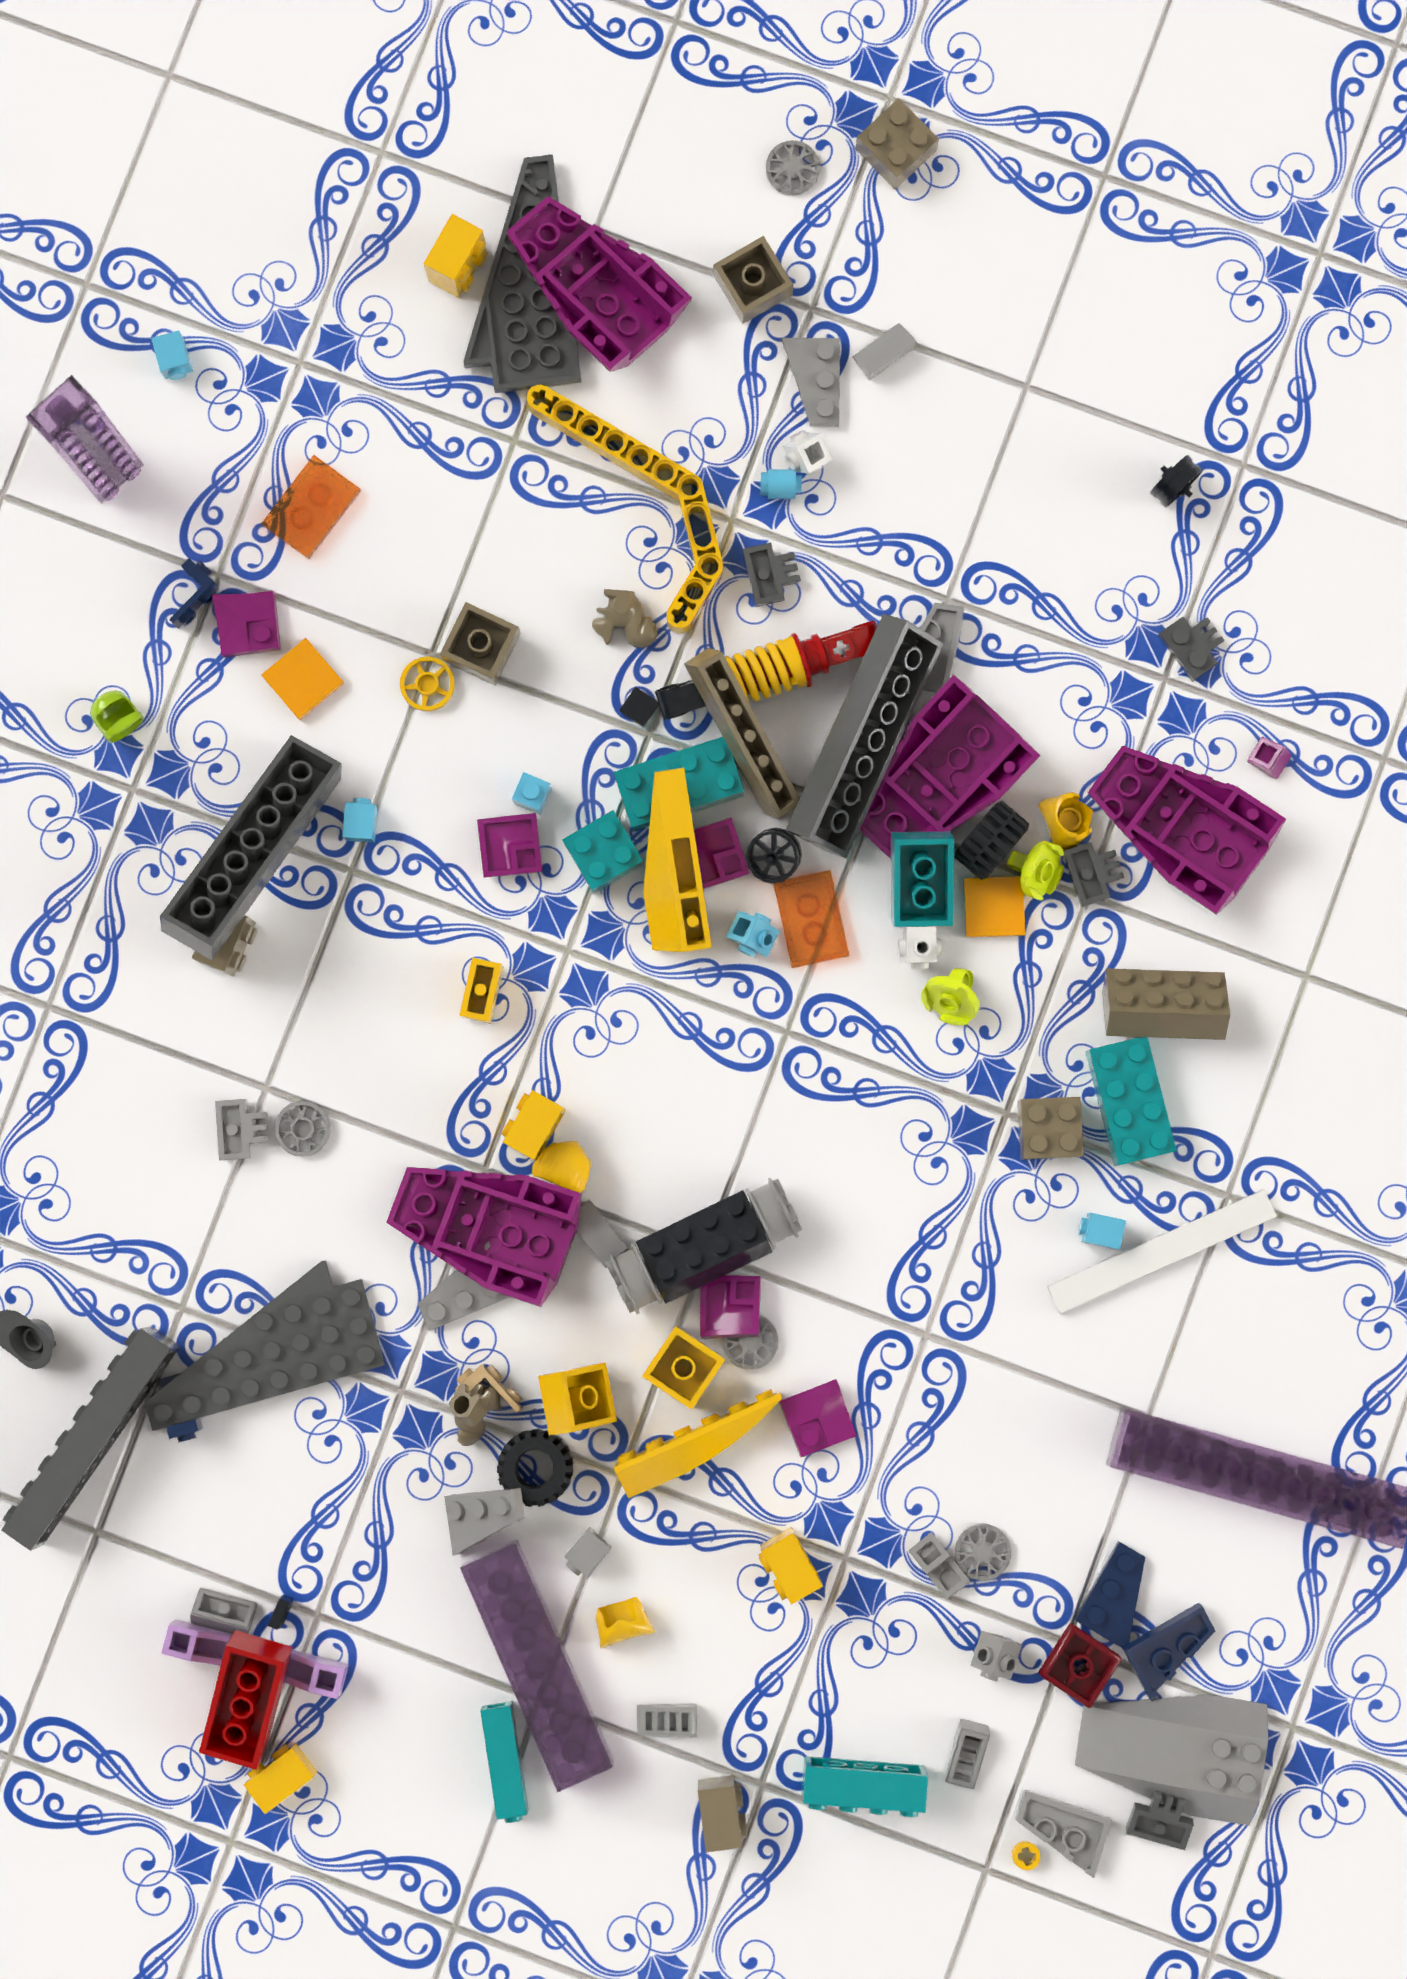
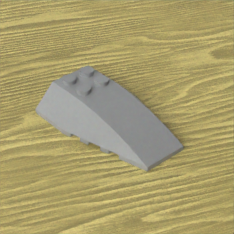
M1200 1694L1188 1697L1176 1696L1153 1699L1152 1701L1150 1699H1140L1139 1701L1094 1703L1091 1708L1083 1705L1075 1766L1151 1799L1155 1791L1161 1792L1160 1803L1162 1804L1166 1794L1172 1795V1807H1175L1178 1797L1185 1799V1805L1182 1812L1187 1815L1250 1826L1260 1800L1268 1745L1267 1704Z

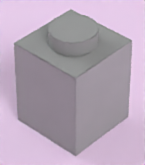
M589 1527L565 1554V1558L568 1560L566 1566L577 1576L583 1573L587 1577L609 1553L612 1546Z

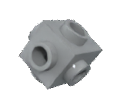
M981 1631L970 1666L981 1670L980 1676L992 1681H998L999 1677L1011 1679L1013 1671L1017 1666V1659L1022 1644L999 1634Z

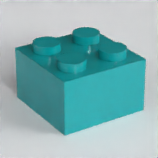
M614 810L562 839L593 894L644 865L642 857Z

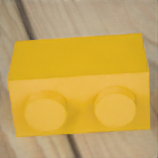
M472 957L459 1014L460 1017L491 1024L504 969L502 964Z
M297 1743L290 1748L286 1744L271 1755L274 1759L266 1766L261 1762L257 1770L252 1769L247 1773L249 1779L245 1782L244 1787L264 1814L268 1813L306 1784L317 1773V1770Z

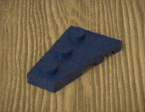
M1197 1603L1121 1647L1147 1697L1151 1701L1158 1694L1157 1690L1167 1679L1170 1681L1177 1674V1668L1202 1647L1214 1634L1215 1629L1203 1606Z

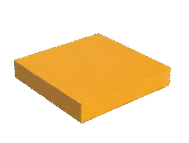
M307 638L303 639L261 674L299 721L344 684L342 679Z
M1021 876L988 877L983 880L979 878L963 879L966 938L1025 936L1024 893L1021 890Z

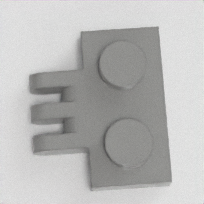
M247 1099L215 1101L220 1161L250 1158V1143L269 1142V1136H257V1131L268 1130V1124L256 1125V1119L264 1120L268 1118L267 1112L247 1113Z

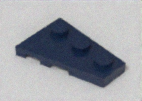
M1117 1541L1074 1620L1119 1647L1128 1644L1146 1557Z

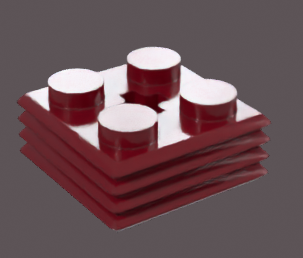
M1070 1623L1043 1663L1039 1674L1042 1678L1087 1708H1091L1122 1658L1119 1654ZM1084 1658V1664L1087 1666L1086 1670L1079 1669L1077 1673L1074 1672V1661H1080Z

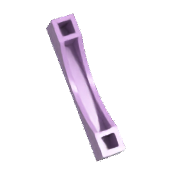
M175 1619L168 1626L161 1654L187 1661L221 1666L225 1646L232 1634ZM292 1650L284 1683L307 1692L338 1699L342 1694L349 1664Z

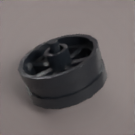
M1189 455L1183 457L1174 467L1167 468L1163 465L1160 469L1163 472L1162 479L1154 486L1150 493L1155 498L1157 497L1165 508L1170 506L1179 496L1183 497L1186 495L1190 498L1193 495L1190 491L1192 488L1191 484L1200 476L1203 469L1196 465Z
M776 827L765 829L753 838L746 853L747 865L752 874L761 881L772 884L783 882L792 876L799 867L802 858L801 846L794 834L786 829ZM771 834V848L762 842L760 838ZM777 836H781L788 842L782 847L778 846ZM755 845L759 846L766 854L754 856ZM792 846L795 858L784 855V850ZM780 860L794 864L788 873L785 872ZM757 861H765L767 865L764 871L756 864ZM772 865L776 866L780 876L768 875Z

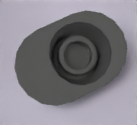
M14 1310L0 1311V1346L28 1368L40 1369L45 1367L52 1357V1349L56 1346L54 1333L49 1324L36 1318L28 1319L23 1314Z

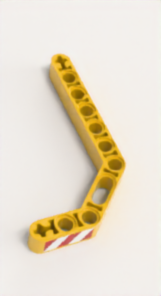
M544 385L531 387L527 393V404L531 414L679 501L695 565L669 606L666 615L667 625L672 632L677 634L688 632L723 575V562L701 479L696 474ZM543 397H545L546 404L540 402L537 406L535 403V399L541 400ZM562 411H570L573 414L572 418L568 421H561L557 417ZM593 425L598 431L593 436H586L582 433L583 429L586 426ZM613 440L623 443L622 448L617 451H612L607 446ZM637 455H644L648 458L647 463L642 466L635 465L632 460ZM664 469L670 470L673 473V476L666 481L660 480L657 477V474ZM687 484H693L698 488V491L694 495H686L682 489ZM694 512H700L706 518L711 542L705 547L698 546L694 541L689 516ZM707 563H713L718 567L716 573L708 575L702 571V567ZM697 587L702 590L703 595L699 599L693 600L687 596V591ZM685 604L688 607L685 611V622L680 620L677 624L675 623L674 615H681Z

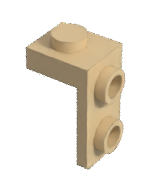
M483 1363L474 1372L468 1368L456 1379L459 1382V1385L455 1388L456 1391L461 1384H466L470 1392L486 1378L516 1413L523 1408L520 1404L523 1400L512 1387L509 1389L504 1387L500 1382L503 1378L502 1375L491 1364L486 1367Z

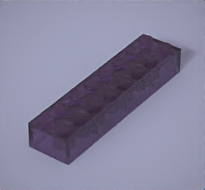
M72 375L25 416L77 479L101 504L105 500L113 499L118 494L119 487L127 480L132 481L141 472L140 468L144 465L97 401Z
M518 1539L462 1564L460 1570L557 1792L613 1768L614 1759Z

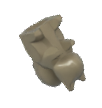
M604 589V595L609 598L608 606L596 609L604 617L596 618L592 621L593 630L604 639L606 645H609L611 642L614 627L625 628L626 640L633 647L644 648L650 646L657 637V627L651 617H644L642 603L635 596V592Z
M461 1384L451 1398L449 1405L454 1414L455 1424L460 1429L457 1433V1441L462 1446H470L478 1442L485 1432L486 1426L483 1420L485 1415L490 1410H502L500 1394L493 1386L483 1389V1385L478 1384L470 1393L468 1385Z

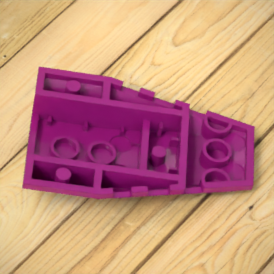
M549 196L506 232L567 331L609 372L626 368L671 328L692 300V297L651 257L644 253L640 255L630 249V245L621 239L615 240L605 234L604 229L596 224L590 225L581 219V215Z
M953 674L912 719L905 735L895 750L860 831L891 859V832L951 831L999 800L1041 755L981 697Z
M1121 746L1088 791V795L1169 884L1215 915L1222 911L1236 897L1269 852L1286 821L1285 817L1238 786L1230 783L1225 784L1214 780L1213 777L1191 772L1182 766L1160 761L1159 758L1125 746Z
M407 1167L386 1223L482 1287L542 1307L558 1284L579 1223L582 1194L527 1175H503L501 1173L488 1174L473 1173L472 1171L458 1172L445 1169ZM489 1241L490 1247L485 1250L484 1245Z

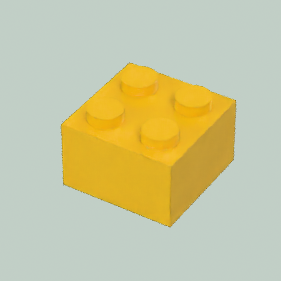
M451 214L423 263L428 281L457 298H460L463 291L467 292L474 281V276L472 275L477 266L482 267L488 256L483 230Z
M532 1090L529 1095L523 1094L516 1109L520 1110L515 1121L509 1119L501 1135L505 1136L503 1143L536 1160L549 1142L566 1109Z
M675 1325L642 1377L692 1410L720 1369L725 1358Z
M606 1362L538 1376L549 1436L576 1432L617 1422Z
M792 1527L760 1545L762 1553L758 1554L759 1560L767 1574L770 1572L774 1573L776 1580L773 1581L774 1587L782 1601L788 1598L792 1605L823 1587L818 1573Z

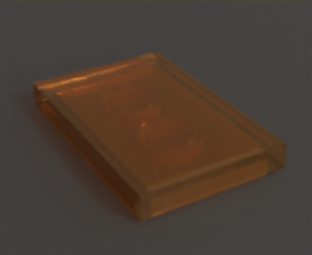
M313 455L261 524L309 560L360 494L361 489Z
M831 870L790 878L773 884L792 969L850 956Z

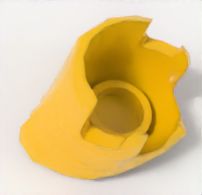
M1075 792L1047 798L1038 804V808L1047 823L1052 843L1060 845L1063 851L1078 845L1092 831L1090 824L1093 810L1085 803L1079 801L1080 795Z
M577 1141L553 1142L544 1148L532 1165V1174L534 1177H539L555 1185L582 1193L589 1179L591 1160L586 1157L584 1150Z
M637 1597L597 1608L596 1623L601 1649L623 1640L655 1633V1629L651 1626L644 1607Z

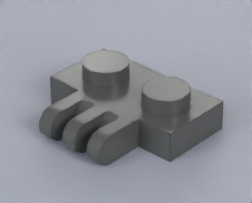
M771 542L743 549V556L756 607L784 601L785 597L782 586L801 581L800 575L788 577L787 574L797 571V564L785 566V562L796 559L794 552L774 556Z
M1183 616L1158 634L1192 682L1218 664L1210 651L1225 641L1222 636L1216 638L1213 642L1210 641L1209 638L1218 632L1215 626L1206 633L1202 630L1211 622L1208 617L1194 627H1191Z
M1092 842L1064 850V859L1081 908L1109 899L1110 894L1106 884L1125 878L1123 872L1113 875L1110 873V870L1121 867L1119 861L1107 864L1106 859L1117 856L1115 850L1096 855Z
M1155 1791L1149 1806L1134 1802L1126 1825V1834L1185 1850L1194 1826L1193 1818L1181 1815L1185 1799L1178 1797L1175 1807H1172V1795L1166 1794L1164 1802L1161 1804L1162 1793Z

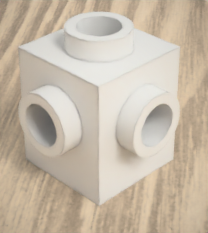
M802 430L793 434L790 437L791 441L782 446L786 453L785 461L790 469H796V472L814 474L823 468L822 465L832 460L827 443L821 433Z
M903 927V939L898 940V956L903 957V963H911V969L929 968V963L937 962V956H941L942 946L941 939H936V927ZM918 943L922 945L921 952L917 950Z

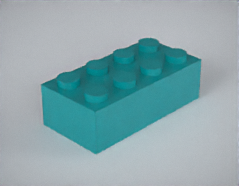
M723 737L613 772L632 832L647 828L650 825L654 772L684 767L691 813L744 796V789L733 755Z
M1137 1037L1085 1051L1114 1166L1176 1152L1177 1149L1148 1037Z
M804 1756L802 1799L803 1804H809L808 1808L826 1810L827 1806H839L840 1811L857 1812V1808L870 1809V1813L877 1815H886L888 1810L900 1811V1815L905 1817H918V1813H926L928 1774L924 1765Z

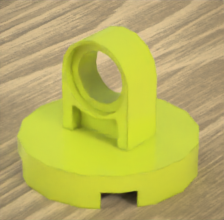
M1044 840L1037 843L1028 855L1012 851L1006 865L1021 873L1020 883L1023 893L1028 897L1041 901L1044 899L1042 896L1045 893L1051 895L1055 891L1061 880L1064 866L1059 863L1060 856H1064V851L1060 845Z
M954 968L948 977L935 976L928 980L921 992V1001L929 1012L933 1009L941 1015L939 1020L951 1025H967L971 1019L975 1018L980 1009L979 999L975 992L971 990L973 986V973L971 970Z

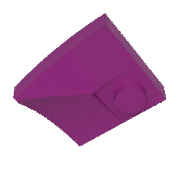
M274 591L212 595L221 655L224 658L281 650L276 595Z
M536 813L477 820L483 878L542 872Z
M732 817L694 828L703 889L750 874Z
M725 1275L701 1287V1339L759 1337L761 1276Z
M837 1379L779 1401L800 1458L857 1436Z

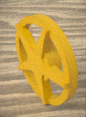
M425 656L411 661L404 668L400 677V690L403 698L410 706L420 711L429 712L442 708L449 702L454 693L455 679L451 669L445 662L435 657ZM433 662L442 667L433 674L432 672H424L420 663ZM416 666L419 675L415 683L405 686L407 674ZM445 670L450 679L448 692L439 687L438 680ZM406 690H418L422 695V706L414 703L408 697ZM435 693L445 696L439 703L427 706L429 696Z

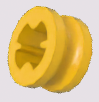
M1022 1841L1014 1846L1011 1857L1016 1866L1028 1871L1038 1866L1040 1852L1034 1844ZM1027 1847L1029 1852L1034 1853V1858H1029L1031 1862L1025 1864L1022 1859H1018L1019 1852L1023 1853L1021 1849Z

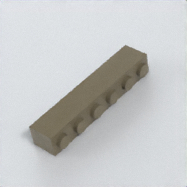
M707 648L684 663L762 811L766 815L779 819L794 809L800 798L722 651Z

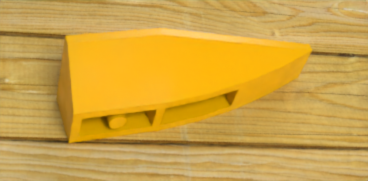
M684 767L654 772L643 894L652 950L688 952L712 948Z
M772 1389L756 1395L757 1401L746 1406L745 1402L742 1401L728 1408L730 1413L718 1417L717 1413L701 1419L702 1425L692 1430L690 1425L675 1430L673 1432L675 1437L663 1441V1438L659 1437L646 1443V1450L636 1453L635 1449L620 1454L617 1458L618 1462L614 1464L613 1468L628 1499L684 1475L728 1448L760 1422L782 1399L780 1392L773 1393Z

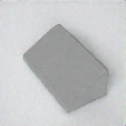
M898 323L853 355L852 358L868 380H871L913 350L917 345V341Z
M200 1588L190 1614L191 1623L233 1634L235 1630L250 1634L257 1603Z

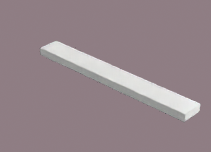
M1264 1189L1048 1285L1047 1288L1059 1314L1269 1221L1277 1217Z

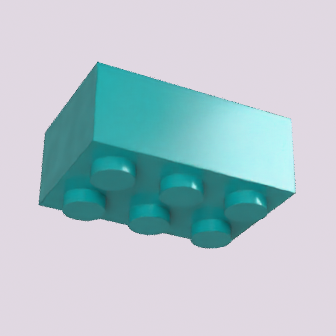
M950 831L891 832V921L893 926H953V835Z

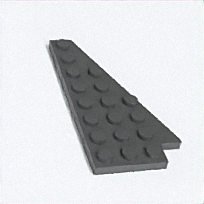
M553 154L523 159L463 361L465 369L491 365L495 394L527 390L535 385L551 387L582 383L576 339L567 331L506 234L507 230L547 196L559 202Z
M327 1261L319 1262L145 1402L152 1431L384 1366L385 1361L363 1280L359 1279L333 1287Z

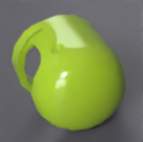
M117 690L108 691L99 696L93 702L90 709V716L109 743L117 742L128 736L140 726L144 719V716L136 709L129 698Z

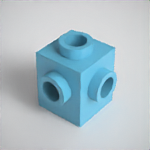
M738 911L726 937L739 944L738 950L750 957H754L756 953L768 957L780 931L770 925L772 921L770 918L762 914L755 913L753 916Z

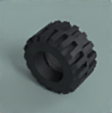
M997 802L957 848L954 858L980 880L986 879L1028 831L1030 823L1005 802Z
M526 1430L514 1436L503 1447L498 1458L497 1473L499 1474L498 1481L504 1489L521 1488L523 1504L528 1507H541L556 1501L565 1492L573 1476L574 1462L568 1445H565L562 1441L563 1439L559 1436H549L548 1430ZM530 1450L543 1451L552 1460V1476L542 1485H530L518 1473V1462L521 1456Z

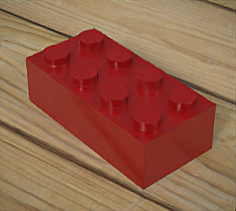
M238 1630L233 1632L225 1646L199 1753L257 1770L266 1753L293 1647Z

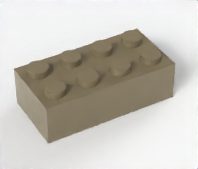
M1106 968L1102 990L1106 1036L1226 1039L1230 1020V1008L1225 972Z

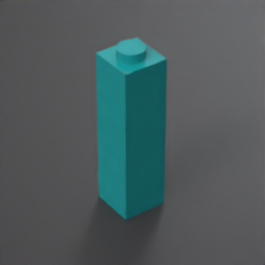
M508 1701L483 1705L480 1713L497 1820L504 1819L505 1823L518 1822L523 1820L522 1816L527 1815L529 1808L513 1703Z

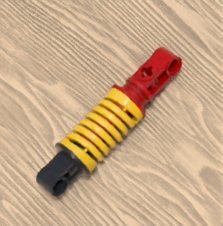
M869 621L820 638L816 633L811 635L810 639L802 641L796 633H793L786 639L776 640L774 644L771 642L767 643L764 648L757 646L754 648V652L747 649L743 652V655L735 653L732 658L729 656L725 658L748 702L750 703L749 695H751L752 701L758 702L761 699L760 691L763 697L768 699L771 697L770 688H772L775 695L782 693L781 684L787 692L793 689V685H797L799 688L812 686L813 675L820 672L823 675L829 673L830 666L858 657H864L878 625L876 621ZM838 641L846 644V647L842 649L843 654L841 655L833 651L837 647ZM693 680L668 685L655 691L663 720L676 718L706 706Z

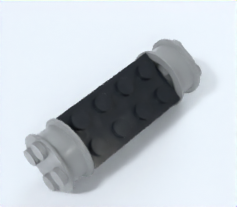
M770 1177L768 1178V1184L753 1191L747 1188L745 1192L742 1190L636 1241L640 1253L635 1243H633L631 1250L616 1257L610 1254V1259L605 1261L629 1313L635 1311L638 1315L640 1314V1308L656 1300L662 1303L663 1299L665 1304L772 1253V1248H776L777 1242L791 1235H794L796 1238L799 1237L798 1232L802 1228L791 1203L789 1204L785 1196V1191L779 1179L773 1181Z

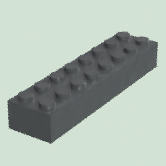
M886 614L882 615L786 828L788 832L824 851L847 859L944 643L908 620Z
M291 735L160 915L161 931L213 961L341 781L342 763Z
M154 1327L140 1328L138 1331L135 1329L125 1341V1345L128 1346L121 1356L117 1354L107 1368L110 1371L104 1381L100 1379L90 1392V1395L93 1396L91 1401L86 1406L82 1405L73 1416L72 1420L75 1421L73 1427L69 1431L64 1430L57 1439L55 1445L58 1448L55 1453L44 1458L37 1469L41 1472L34 1482L30 1480L21 1491L20 1495L23 1497L21 1502L17 1506L13 1505L5 1514L3 1521L6 1523L1 1531L28 1550L32 1551L46 1543L180 1349V1345Z

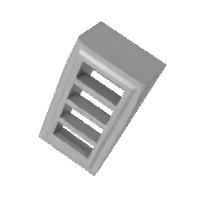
M697 1704L637 1705V1736L697 1737ZM646 1712H652V1729H646ZM658 1712L664 1713V1728H658ZM670 1713H676V1728H670ZM682 1713H688V1728H682Z
M960 1719L945 1782L970 1789L975 1788L990 1738L988 1725ZM964 1744L976 1747L977 1750L973 1751L966 1748H962V1745ZM959 1756H960V1757H964V1758H967V1759L974 1760V1762H973V1763H969V1762H965V1761L958 1760V1758H959ZM955 1768L971 1771V1774L969 1776L957 1773Z

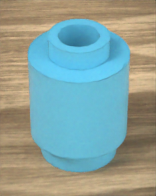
M768 469V472H761V496H768V499H796V493H801L802 475H796V469Z

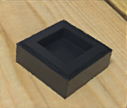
M635 687L619 712L644 728L659 704L657 700Z
M285 1594L279 1598L268 1623L269 1627L278 1630L284 1625L294 1602L293 1598Z

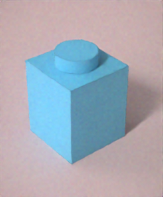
M179 330L151 338L160 372L165 379L179 380L186 377V373L193 372L185 339Z
M523 772L512 796V801L520 807L541 815L552 791V786L546 781Z
M353 798V802H345L342 837L346 841L375 843L378 808L375 804H371L370 799Z
M1087 1213V1218H1081L1078 1235L1083 1236L1081 1242L1120 1250L1126 1220Z

